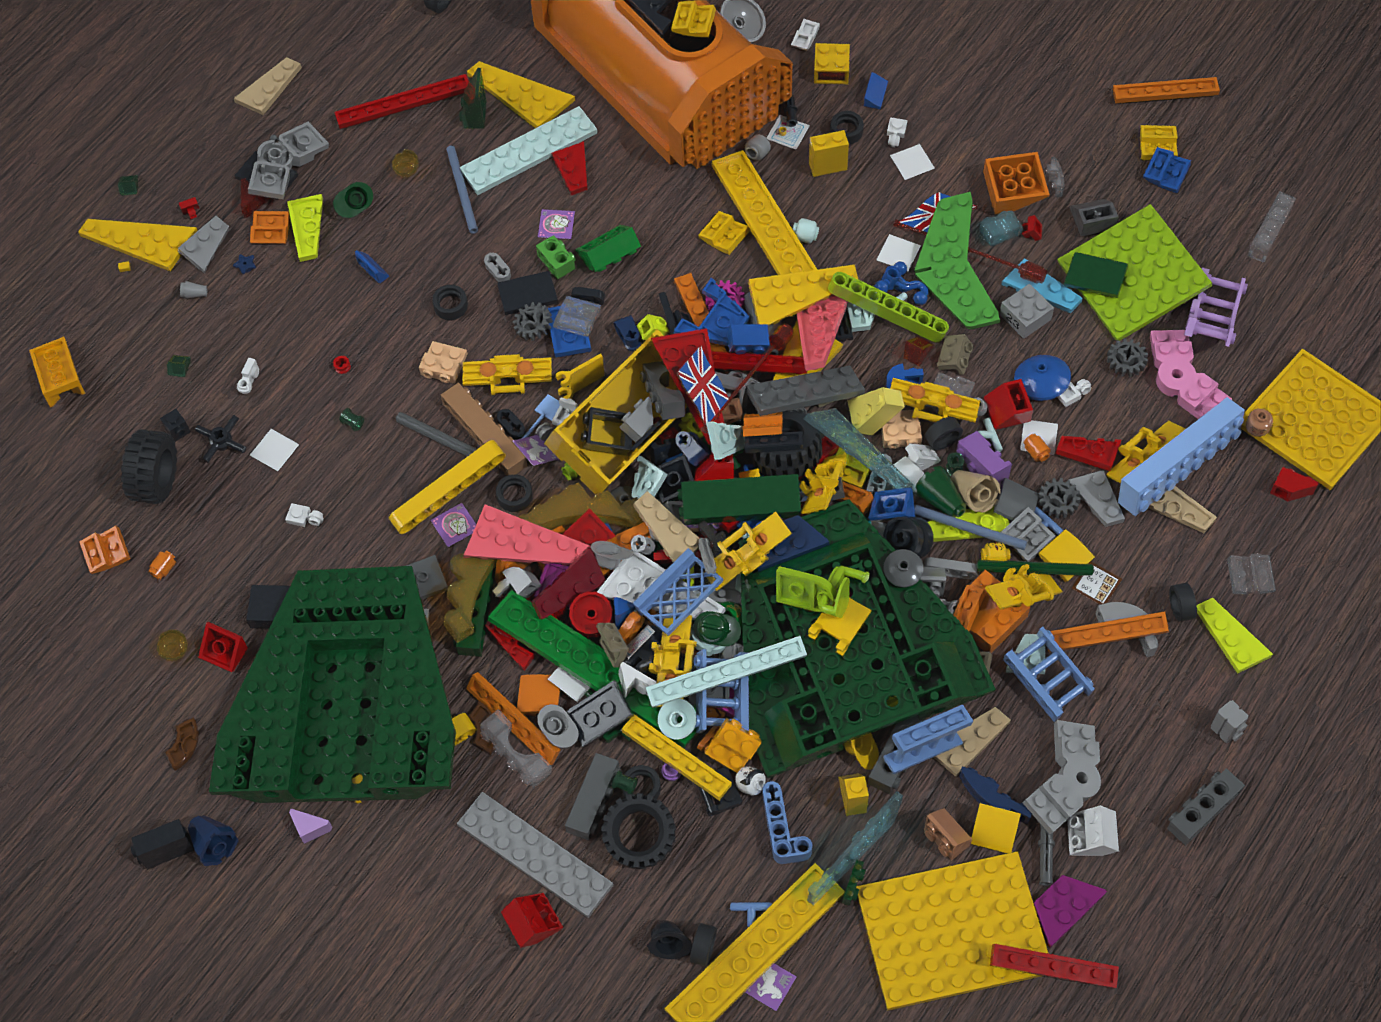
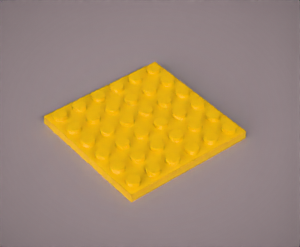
M1301 349L1245 411L1241 429L1331 490L1381 433V401L1304 349ZM1258 408L1267 410L1273 417L1270 431L1261 437L1251 435L1246 429V421L1250 412Z

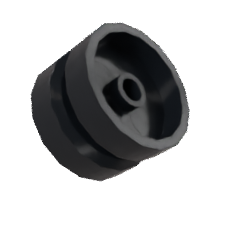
M896 517L890 520L883 532V538L895 550H910L916 553L920 559L931 551L934 534L932 528L926 520L919 517Z

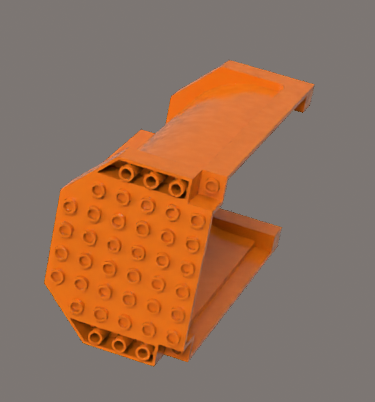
M531 0L534 27L670 165L674 162H678L682 167L692 164L696 169L705 166L710 160L720 156L727 149L734 147L742 139L748 138L750 134L760 130L768 122L774 121L778 116V105L792 97L793 62L779 49L751 44L717 10L710 33L715 37L713 42L706 48L696 52H682L668 45L631 8L633 6L629 3V0ZM677 0V1H678V2H683V1H692V0ZM693 0L696 1L697 6L711 5L707 0Z

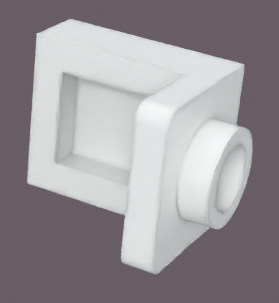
M560 398V406L552 419L553 425H560L578 407L574 400Z

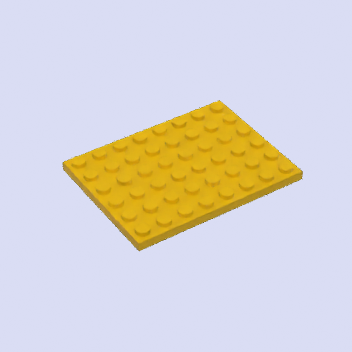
M1018 851L856 886V888L860 889L857 897L887 1011L1041 977V975L990 966L992 944L1048 953Z

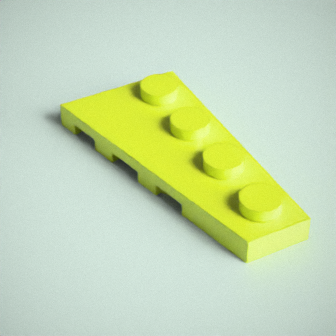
M322 194L287 201L300 262L318 258L323 204Z
M995 505L990 510L982 513L975 512L969 508L966 509L961 517H955L997 532H1001L1010 524L1007 518L994 512ZM933 520L927 522L934 534L933 542L982 538V536Z
M1214 598L1197 605V614L1237 674L1272 657L1273 653Z

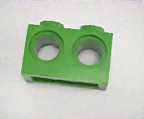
M554 235L536 245L537 256L557 280L575 269L574 255L565 249L564 243Z

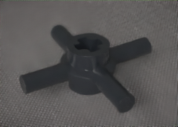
M232 415L224 428L217 427L212 431L200 425L196 426L195 432L208 437L211 447L202 458L204 462L209 463L217 450L225 451L230 447L241 453L246 451V446L233 441L230 433L239 420L237 416Z

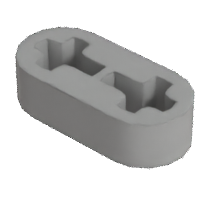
M496 253L487 254L484 258L485 267L496 281L510 280V269L501 257Z

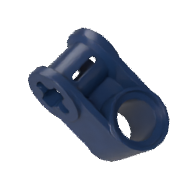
M629 315L614 321L616 332L625 348L629 351H636L641 346L639 331L632 316Z
M681 431L677 434V446H679L688 461L695 467H698L711 455L709 448L696 433Z

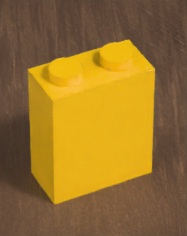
M844 130L810 137L809 165L813 177L847 170L849 143Z

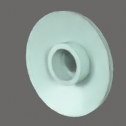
M683 699L665 703L658 714V725L661 732L671 739H683L689 736L697 722L694 707ZM679 716L682 717L681 723L677 722V718Z

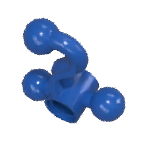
M902 261L896 262L894 266H888L882 279L875 284V288L886 293L888 290L893 289L901 292L920 289L921 291L916 292L913 296V300L917 305H924L928 299L927 295L929 292L924 283L918 280L908 282L901 276L907 271V265Z

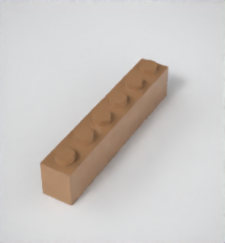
M458 382L441 394L443 405L480 447L486 442L494 440L503 450L506 457L497 466L506 476L517 474L527 467L526 457L513 443V438L505 435L500 424L496 425L492 415L482 409L483 407L477 399L474 400L471 397L467 387L463 388Z

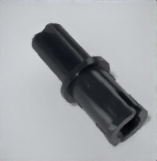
M793 94L788 101H785L784 108L787 125L790 127L798 124L796 115L798 108L795 106Z

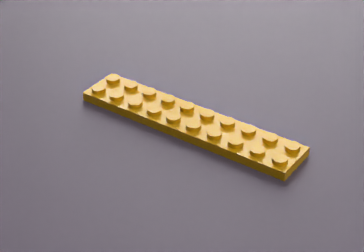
M744 150L713 160L712 167L777 275L817 270Z
M814 863L665 1007V1011L675 1022H715L844 896L845 891Z

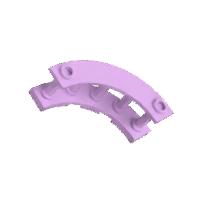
M1202 268L1213 285L1238 292L1235 303L1206 296L1203 292L1198 294L1197 299L1192 301L1184 335L1192 337L1193 334L1196 335L1198 333L1225 340V346L1229 347L1235 341L1236 333H1233L1241 294L1245 295L1248 284L1245 283V278H1242L1239 284L1211 277L1212 275L1208 274L1210 269ZM1207 303L1231 309V318L1202 311V308H1199L1200 304ZM1203 318L1229 326L1228 329L1199 322L1200 320L1198 319Z

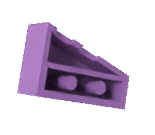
M978 431L959 440L956 453L961 460L966 462L970 472L992 476L998 481L1000 486L1004 478L1009 479L1012 463L1010 461L1004 462L1000 458L1001 453L999 451L994 452L990 448L991 444Z

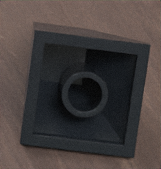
M685 454L658 466L659 469L668 474L658 490L663 504L667 501L683 502L678 499V489H682L681 482L695 481L694 471Z

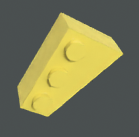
M884 387L847 400L854 432L866 435H874L905 407L900 390Z

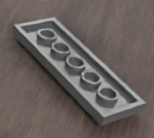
M844 366L747 385L746 392L757 412L762 416L857 397L865 394V388L851 366Z

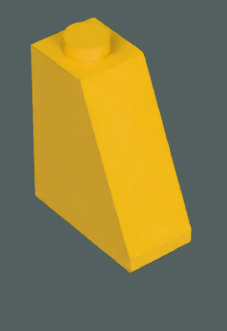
M859 773L839 776L846 816L867 813L869 794L865 776Z

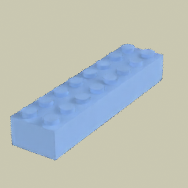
M1228 397L1123 477L1121 479L1118 503L1134 516L1146 511L1151 503L1160 500L1165 492L1171 491L1179 481H1184L1189 473L1193 470H1198L1203 462L1212 459L1217 451L1223 450L1231 440H1236L1240 436L1245 410Z

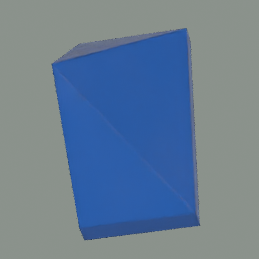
M614 597L615 625L619 630L629 614L634 612L636 608L632 602Z

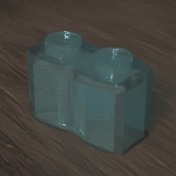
M1003 211L997 217L983 219L979 231L988 245L994 246L1019 236L1023 226L1013 211Z

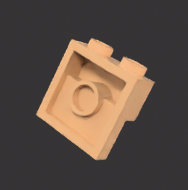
M432 341L428 353H424L419 365L420 374L425 378H435L444 383L450 382L455 384L468 354L467 350Z
M901 410L881 428L883 448L896 449L898 447H907L910 443L921 445V426L917 417L916 419L912 418L913 410Z

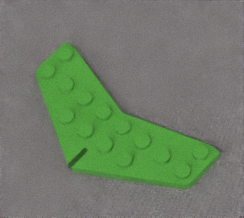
M971 192L943 198L938 202L914 271L916 277L927 286L929 291L967 329H976L1000 323V318L996 307L967 260L971 211L973 207Z

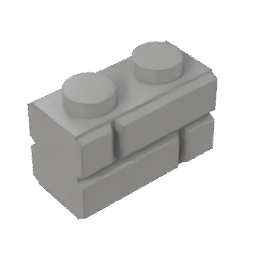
M1233 700L1229 701L1218 710L1211 724V729L1216 734H1220L1219 737L1225 743H1229L1232 740L1237 741L1244 734L1243 731L1248 726L1246 724L1248 715L1242 709H1239V706Z

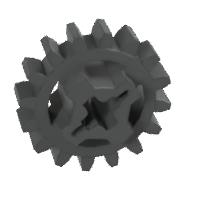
M532 302L530 307L526 304L524 310L519 309L520 314H515L517 320L513 321L514 329L526 341L529 337L534 341L536 336L541 339V334L546 335L547 332L545 330L551 329L549 323L553 322L552 314L541 303H538L536 306Z
M1123 338L1122 343L1117 340L1115 345L1111 344L1110 350L1107 353V363H1110L1109 368H1115L1116 374L1122 372L1121 376L1123 377L1125 373H1128L1129 377H1132V373L1139 375L1140 371H1144L1148 362V353L1145 352V346L1140 348V342L1134 344L1133 339L1127 342Z
M1053 478L1052 483L1046 481L1045 486H1041L1038 499H1040L1039 506H1043V512L1049 511L1048 516L1056 514L1057 519L1059 515L1066 518L1067 513L1073 515L1074 510H1078L1081 500L1079 497L1080 491H1075L1076 485H1069L1070 480L1065 483L1063 478H1060L1059 482Z

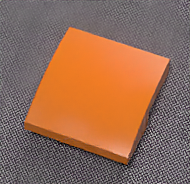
M254 211L250 243L286 244L290 223L289 211Z
M783 412L762 416L759 413L744 415L743 437L782 434Z
M116 525L100 535L95 532L79 541L91 574L105 571L130 560L120 528Z
M521 675L517 709L523 715L536 716V713L539 714L544 706L550 704L558 705L560 688L548 680L551 675Z

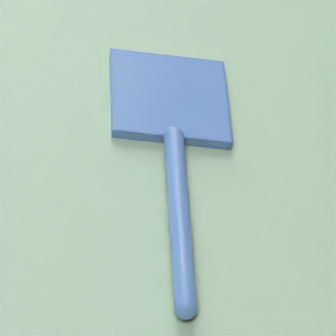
M547 394L535 409L541 416L522 438L528 437L544 417L552 421L560 406L559 400Z

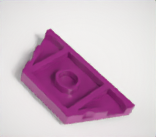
M1064 875L1034 902V907L1040 920L1039 923L1042 930H1044L1048 946L1051 948L1106 895L1107 891Z

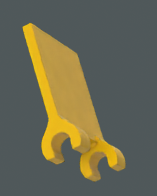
M601 353L571 371L557 372L555 374L557 381L561 378L565 379L561 381L562 387L558 389V394L560 396L567 394L563 398L572 399L575 392L605 376Z
M849 598L847 609L842 618L822 612L816 622L809 628L808 637L816 640L820 631L823 630L840 640L836 646V653L843 657L851 641L871 613V610Z

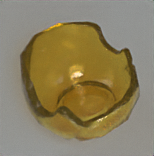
M404 149L403 152L394 156L392 161L393 171L400 177L408 178L413 176L419 167L418 156L414 151Z
M172 629L163 632L157 643L159 656L166 661L181 659L187 651L188 644L185 635L178 630Z

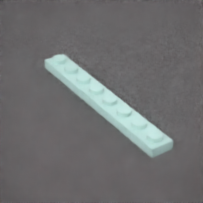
M801 636L648 686L646 691L653 708L806 657L807 653Z

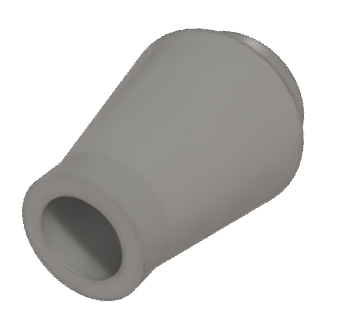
M188 281L185 283L181 282L180 297H185V299L207 297V286Z

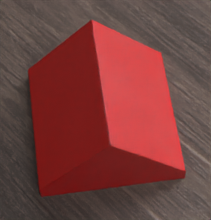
M207 622L198 658L233 672L248 647L242 636Z

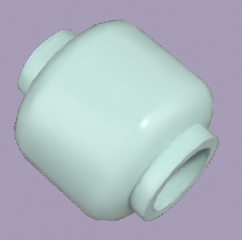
M801 218L798 223L794 222L792 228L801 242L810 244L813 240L816 241L819 227H817L815 221Z

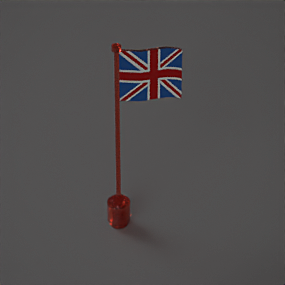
M940 192L934 194L903 220L896 219L893 226H900L926 236L938 202L943 198L951 196ZM973 205L972 210L976 209L977 206ZM968 247L969 252L1019 269L1018 273L1022 279L1042 284L1046 278L1047 270L1038 264L1026 261L1019 266Z
M782 324L775 329L769 337L771 347L729 398L720 379L706 359L701 345L678 370V379L702 420V432L708 433L706 422H714L773 349L783 350L790 342L794 333L790 325Z

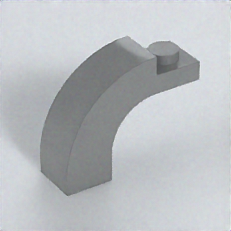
M1110 602L1098 605L1095 613L1099 623L1147 615L1145 611L1137 606L1123 602ZM1154 635L1140 637L1139 640L1146 657L1154 656L1158 647L1157 638Z

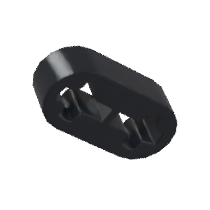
M574 287L572 288L570 299L575 303L582 302V304L601 306L604 304L605 293L598 289Z
M502 409L497 413L498 424L514 440L521 439L526 434L524 424L511 410ZM502 417H509V422L506 419L502 420ZM513 426H514L517 430L520 429V432L514 431V430H513Z

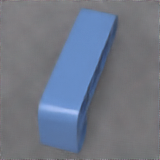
M774 781L767 782L763 787V803L774 860L779 864L808 860L812 855L811 840L805 836L790 838L781 787ZM770 791H773V794H775L774 801H771ZM772 810H778L780 814L777 816H773L770 812ZM777 829H781L784 831V833L782 835H776L774 831ZM806 846L808 850L801 852L798 850V847ZM779 849H785L788 851V853L785 855H780L777 853V851Z

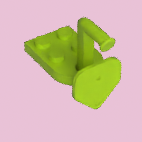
M779 566L776 571V602L842 618L849 602L850 580L848 577L859 579L862 583L868 581L870 574L869 572L838 566L833 569L830 577L826 580L817 575Z

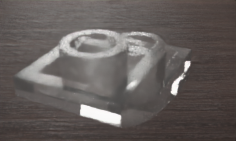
M1051 157L1050 164L1046 166V174L1049 175V182H1053L1052 189H1055V197H1062L1064 190L1063 172L1057 159Z

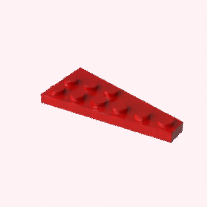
M707 328L651 338L677 389L683 395L685 403L707 444L710 445L707 426L704 427L695 406L684 391L677 376L678 370L700 346L706 359L715 371ZM722 408L710 422L724 423Z

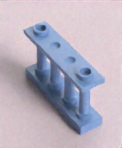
M1041 627L1037 633L1038 640L1019 654L1010 650L1005 654L1003 660L1055 722L1064 713L1062 711L1064 705L1083 691L1087 696L1091 695L1094 687L1092 681L1087 676L1084 677L1054 641L1053 634L1049 630H1045L1044 627ZM1045 644L1052 654L1034 668L1028 669L1023 664L1024 659ZM1058 660L1065 670L1045 685L1040 684L1036 679L1037 675ZM1071 675L1078 685L1059 700H1053L1049 695V691Z
M702 649L694 656V666L696 670L729 659L707 658L706 649ZM740 652L736 654L734 658L747 654L748 652ZM748 676L719 685L721 687H732L734 689L733 699L706 697V690L696 693V733L705 731L706 726H721L725 720L723 718H707L706 706L732 707L734 709L733 719L739 721L743 725L742 728L749 731Z
M960 705L892 735V740L898 750L884 755L883 758L892 773L896 774L962 745L963 742L957 731L971 726L973 719L964 705Z

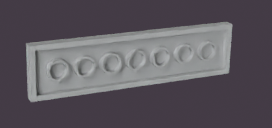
M483 792L457 822V826L587 918L591 916L613 887V883Z

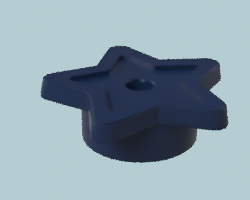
M240 254L239 261L234 263L233 267L239 268L242 274L250 272L256 268L253 263L254 256L245 257Z

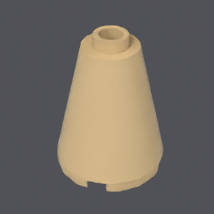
M958 470L951 476V480L971 510L981 513L986 512L997 503L998 499L996 498L998 493L1000 494L1001 489L998 481L992 476Z

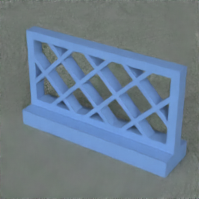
M688 548L633 604L639 614L644 615L669 636L724 580L717 573H704L703 562ZM695 564L701 567V573L690 574V569ZM701 577L700 586H690V578ZM704 577H714L716 579L711 585H704ZM680 579H687V587L676 588V585ZM701 590V595L698 598L690 599V591ZM687 591V599L676 600V592ZM673 592L672 601H663V596L666 593ZM687 604V609L684 612L676 613V605ZM673 605V613L663 614V606ZM659 606V614L650 615L648 613L652 607ZM664 618H673V623L668 628L663 626Z

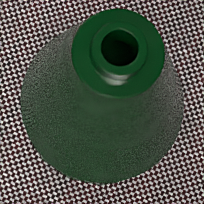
M942 466L933 467L935 471L931 473L927 471L918 480L915 486L917 489L915 494L947 515L961 517L966 511L965 501L947 471Z

